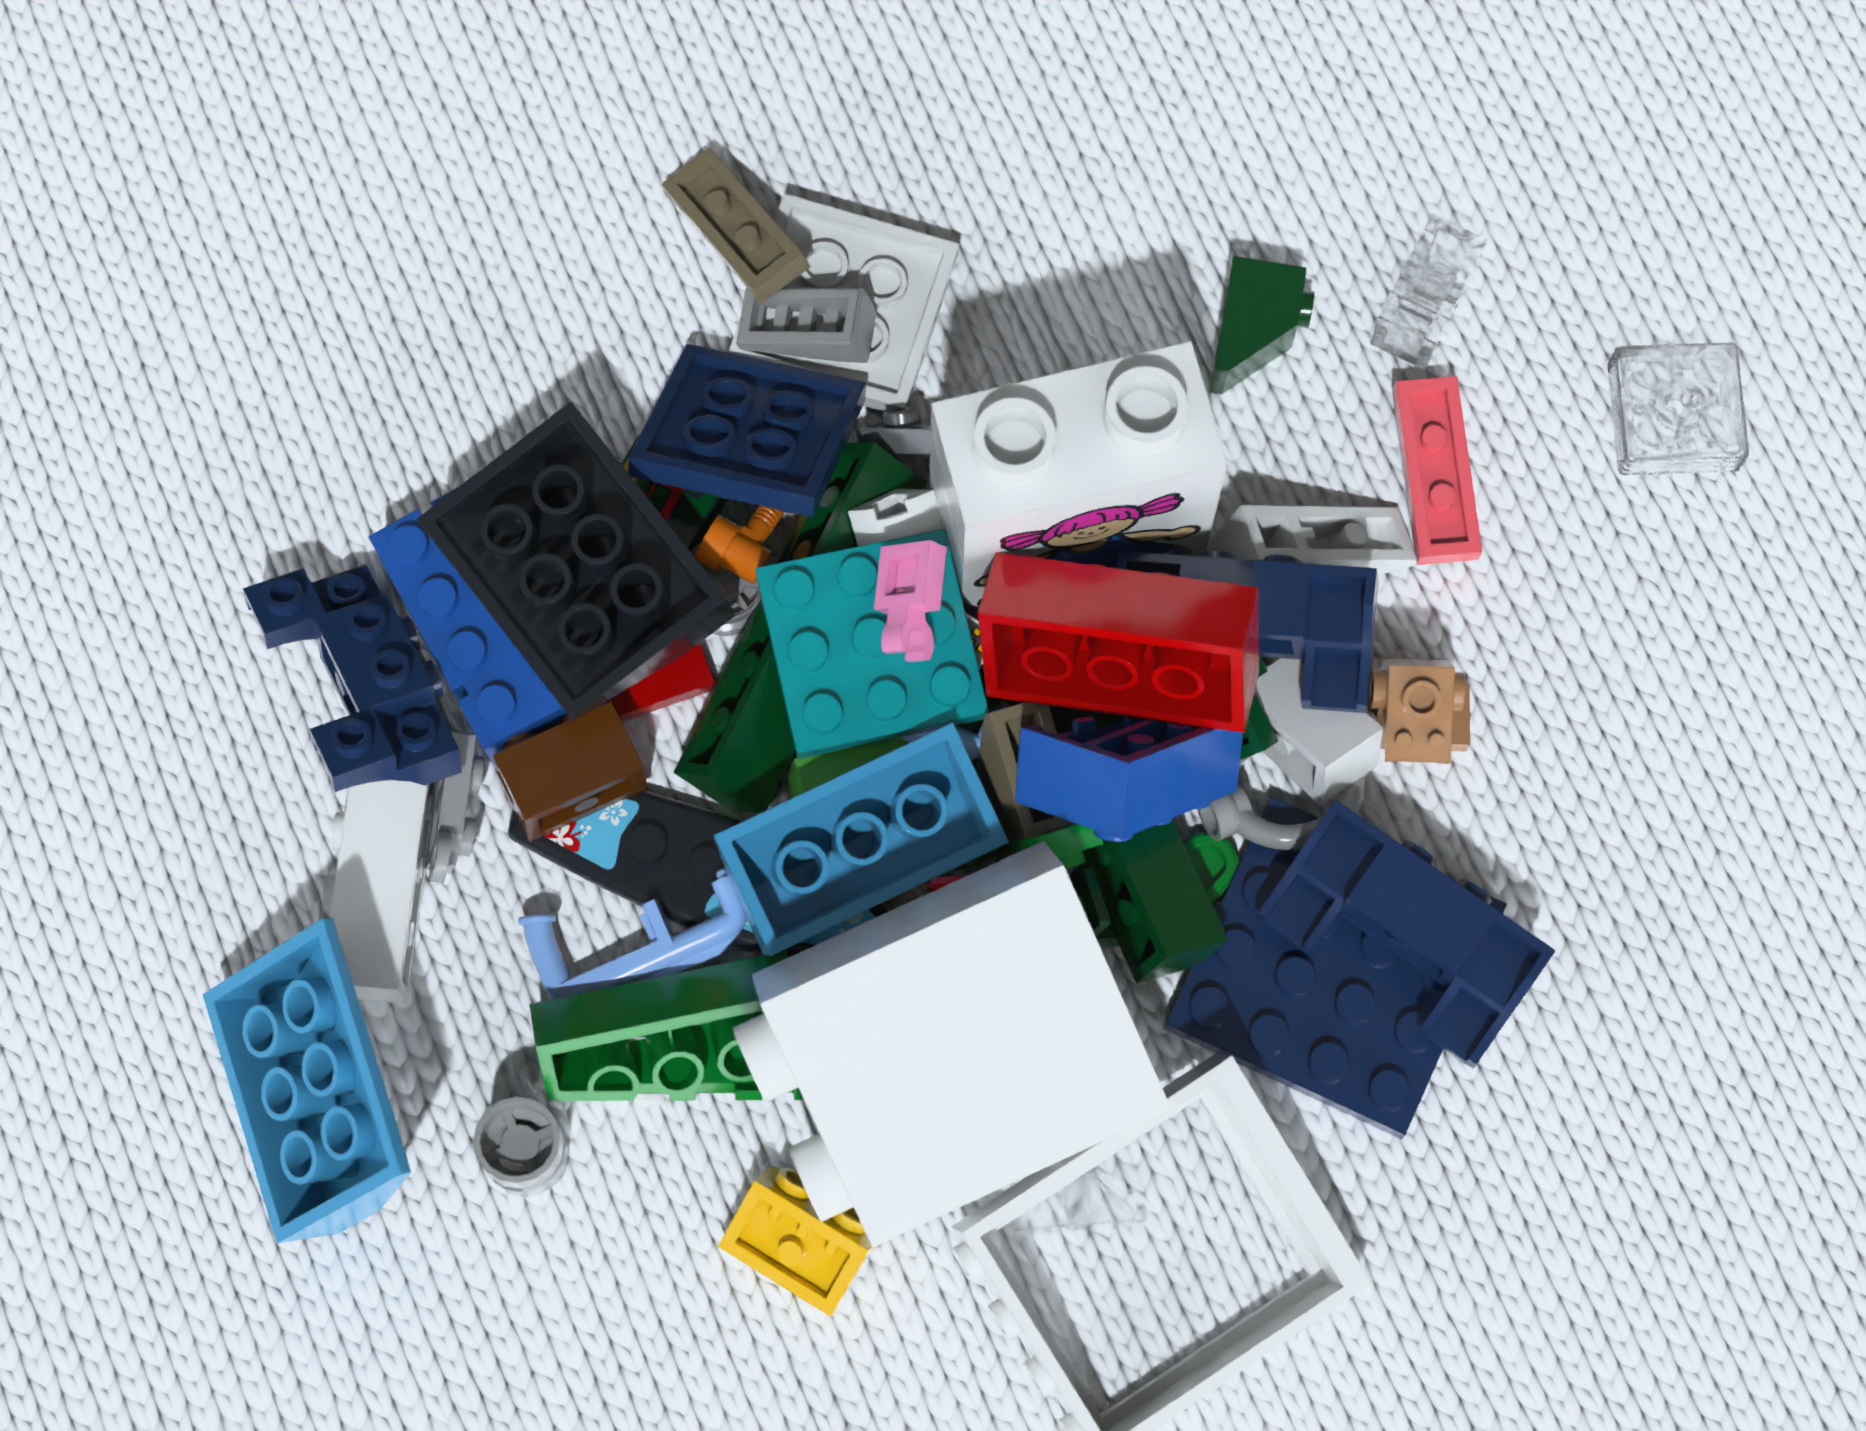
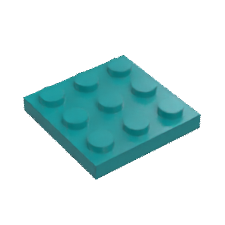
M945 528L755 568L756 580L797 760L937 730L950 723L956 726L984 720V714L989 713ZM931 540L947 547L940 611L925 612L926 621L934 637V650L929 661L908 662L905 661V652L892 654L882 652L881 636L886 625L887 615L874 610L881 546Z

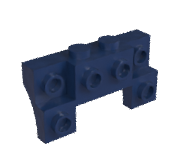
M1220 550L1204 551L1199 556L1118 551L1117 569L1147 573H1166L1177 577L1214 582L1228 581L1237 585L1258 587L1259 657L1304 660L1301 692L1302 709L1368 713L1374 656L1373 634L1379 587L1377 568L1302 563L1295 557L1281 554L1266 556L1262 561L1238 559L1234 554Z
M367 564L314 582H310L305 569L302 568L243 588L246 606L254 614L262 631L264 644L267 649L301 640L317 639L320 658L348 716L310 728L312 745L315 751H319L330 775L331 785L335 792L361 784L387 780L409 781L425 786L462 773L459 747L435 701L436 698L442 697L444 694L437 669L432 660L421 662L416 652L420 650L419 638L408 614L398 616L388 594H381Z
M1335 800L1255 918L1307 955H1310L1339 914L1439 983L1447 990L1418 1032L1473 1069L1556 950L1490 905L1492 902L1491 897L1482 888L1466 879H1459L1456 882L1435 868L1437 861L1425 849L1409 841H1405L1403 845L1351 809Z

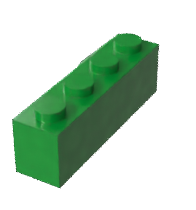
M787 950L772 956L762 955L529 1004L535 1046L547 1100L634 1101L637 1094H668L670 1101H696V1093H734L735 1100H762L763 1096L750 1072L732 1028L764 1014L752 974L789 958ZM646 1037V1039L629 1041L630 1038ZM799 1088L788 1092L793 1094L794 1100H804Z

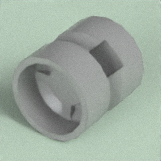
M516 1096L500 1100L488 1108L476 1124L473 1139L476 1158L494 1184L506 1193L521 1197L543 1194L556 1185L565 1172L569 1155L566 1137L549 1109L534 1099Z

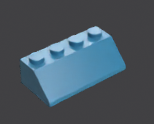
M953 723L713 835L739 904L763 955L767 956L779 953L1009 842Z

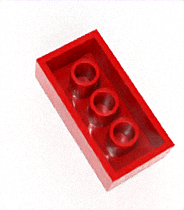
M996 552L978 610L987 697L1245 733L1259 675L1258 587L1237 585L1228 581L1214 582L1171 576L1166 573H1147L1109 568L1099 564H1079L1042 559L1032 555L1019 556Z

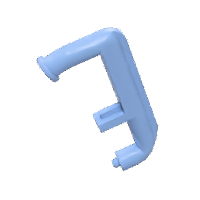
M723 868L717 871L716 876L718 880L711 883L723 913L673 935L659 901L653 899L642 904L646 913L640 915L651 943L574 978L569 973L554 936L552 923L556 921V915L540 914L519 917L518 924L523 925L529 953L549 1000L681 973L721 955L737 938L747 923L746 916L735 895L726 869Z

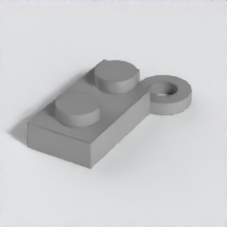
M452 731L451 733L460 750L462 773L437 781L425 870H429V882L441 884L444 883L447 873L451 874L455 868L457 856L469 857L471 854L476 819L466 817L468 795H478L484 768V757L474 755L476 735Z

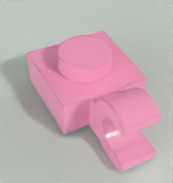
M931 540L881 546L874 610L887 615L886 625L881 636L882 652L886 654L905 652V661L908 662L929 661L934 650V637L926 621L925 612L940 611L947 547Z

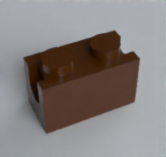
M612 702L591 710L575 721H572L567 714L562 718L560 725L540 734L534 731L521 733L508 740L502 746V751L493 754L495 764L499 770L496 771L498 779L529 842L647 789L644 765Z

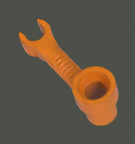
M759 505L746 526L743 527L718 515L698 548L695 556L696 560L716 572L724 568L754 585L757 582L755 568L766 566L772 555V551L763 547V544L784 512Z

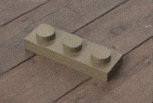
M710 147L661 184L670 199L760 304H763L811 267L799 248Z

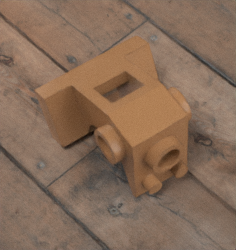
M1384 658L1379 670L1372 669L1368 708L1374 713L1379 724L1383 727L1380 749H1384L1385 762L1450 764L1451 751L1468 750L1470 746V684L1465 683L1463 672H1455V667L1449 660Z

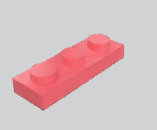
M1457 376L1396 381L1392 391L1414 550L1417 557L1416 565L1479 560L1482 554V545Z

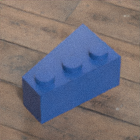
M1124 716L1123 724L1095 728L1096 719L1092 717L1073 719L1072 732L1059 734L1046 732L1040 725L1021 727L1015 802L1093 829V834L1103 840L1115 842L1130 840L1135 833L1154 825L1168 824L1172 821V818L1193 809L1206 808L1210 805V802L1237 791L1243 737L1241 732Z

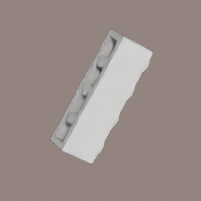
M387 780L350 787L345 812L337 811L334 816L331 843L333 850H339L336 874H327L324 881L322 910L323 912L330 913L329 918H333L358 999L407 1004L437 781L424 786L409 781Z

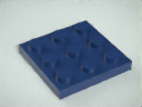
M686 344L629 455L628 474L634 478L656 482L665 486L679 487L715 495L723 499H733L777 509L786 513L814 517L865 403L866 382Z

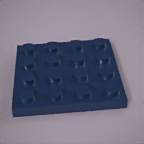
M1272 796L1261 817L1267 821L1284 825L1304 824L1318 819V817ZM1250 841L1218 910L1222 926L1229 941L1206 960L1192 966L1164 1029L1214 1053L1231 1055L1238 1064L1399 1139H1403L1443 1051V1048L1418 1032V1030L1447 989L1339 914L1310 955H1307L1257 920L1255 917L1284 876L1300 850L1272 849ZM1490 896L1492 899L1490 905L1503 914L1507 903Z

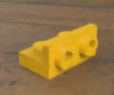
M770 1166L754 1180L718 1245L725 1252L830 1317L838 1309L868 1254L875 1248L872 1247L854 1207L821 1222L798 1172L791 1168L783 1167L778 1169L774 1166Z

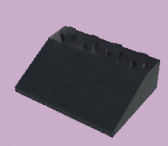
M572 402L568 403L417 518L420 525L572 721H575L682 657L735 616L726 596Z

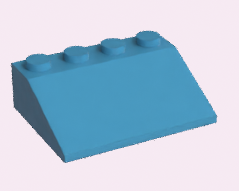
M322 918L202 994L277 1244L341 1233L379 1212L412 1173L333 918Z

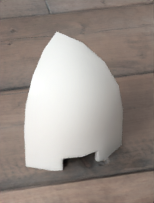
M895 489L848 511L858 547L943 529L934 490Z

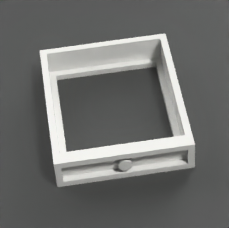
M1215 1053L1163 1087L1162 1089L1171 1110L1030 1174L951 1226L960 1241L958 1245L951 1248L958 1263L973 1283L983 1278L996 1299L987 1305L994 1321L1008 1340L1018 1335L1031 1355L1029 1359L1022 1363L1030 1379L1043 1397L1054 1392L1067 1413L1058 1419V1423L1063 1431H1154L1372 1284L1231 1055ZM1199 1099L1308 1276L1100 1414L990 1238V1235Z

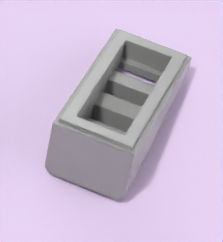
M745 288L736 344L739 349L837 362L867 363L876 309L863 288H782L763 304H760L748 288ZM767 308L776 309L772 331H763ZM792 311L800 312L796 332L789 331ZM818 314L825 315L822 332H815ZM843 317H844V318H845L844 329H843V332H841L842 322H843Z

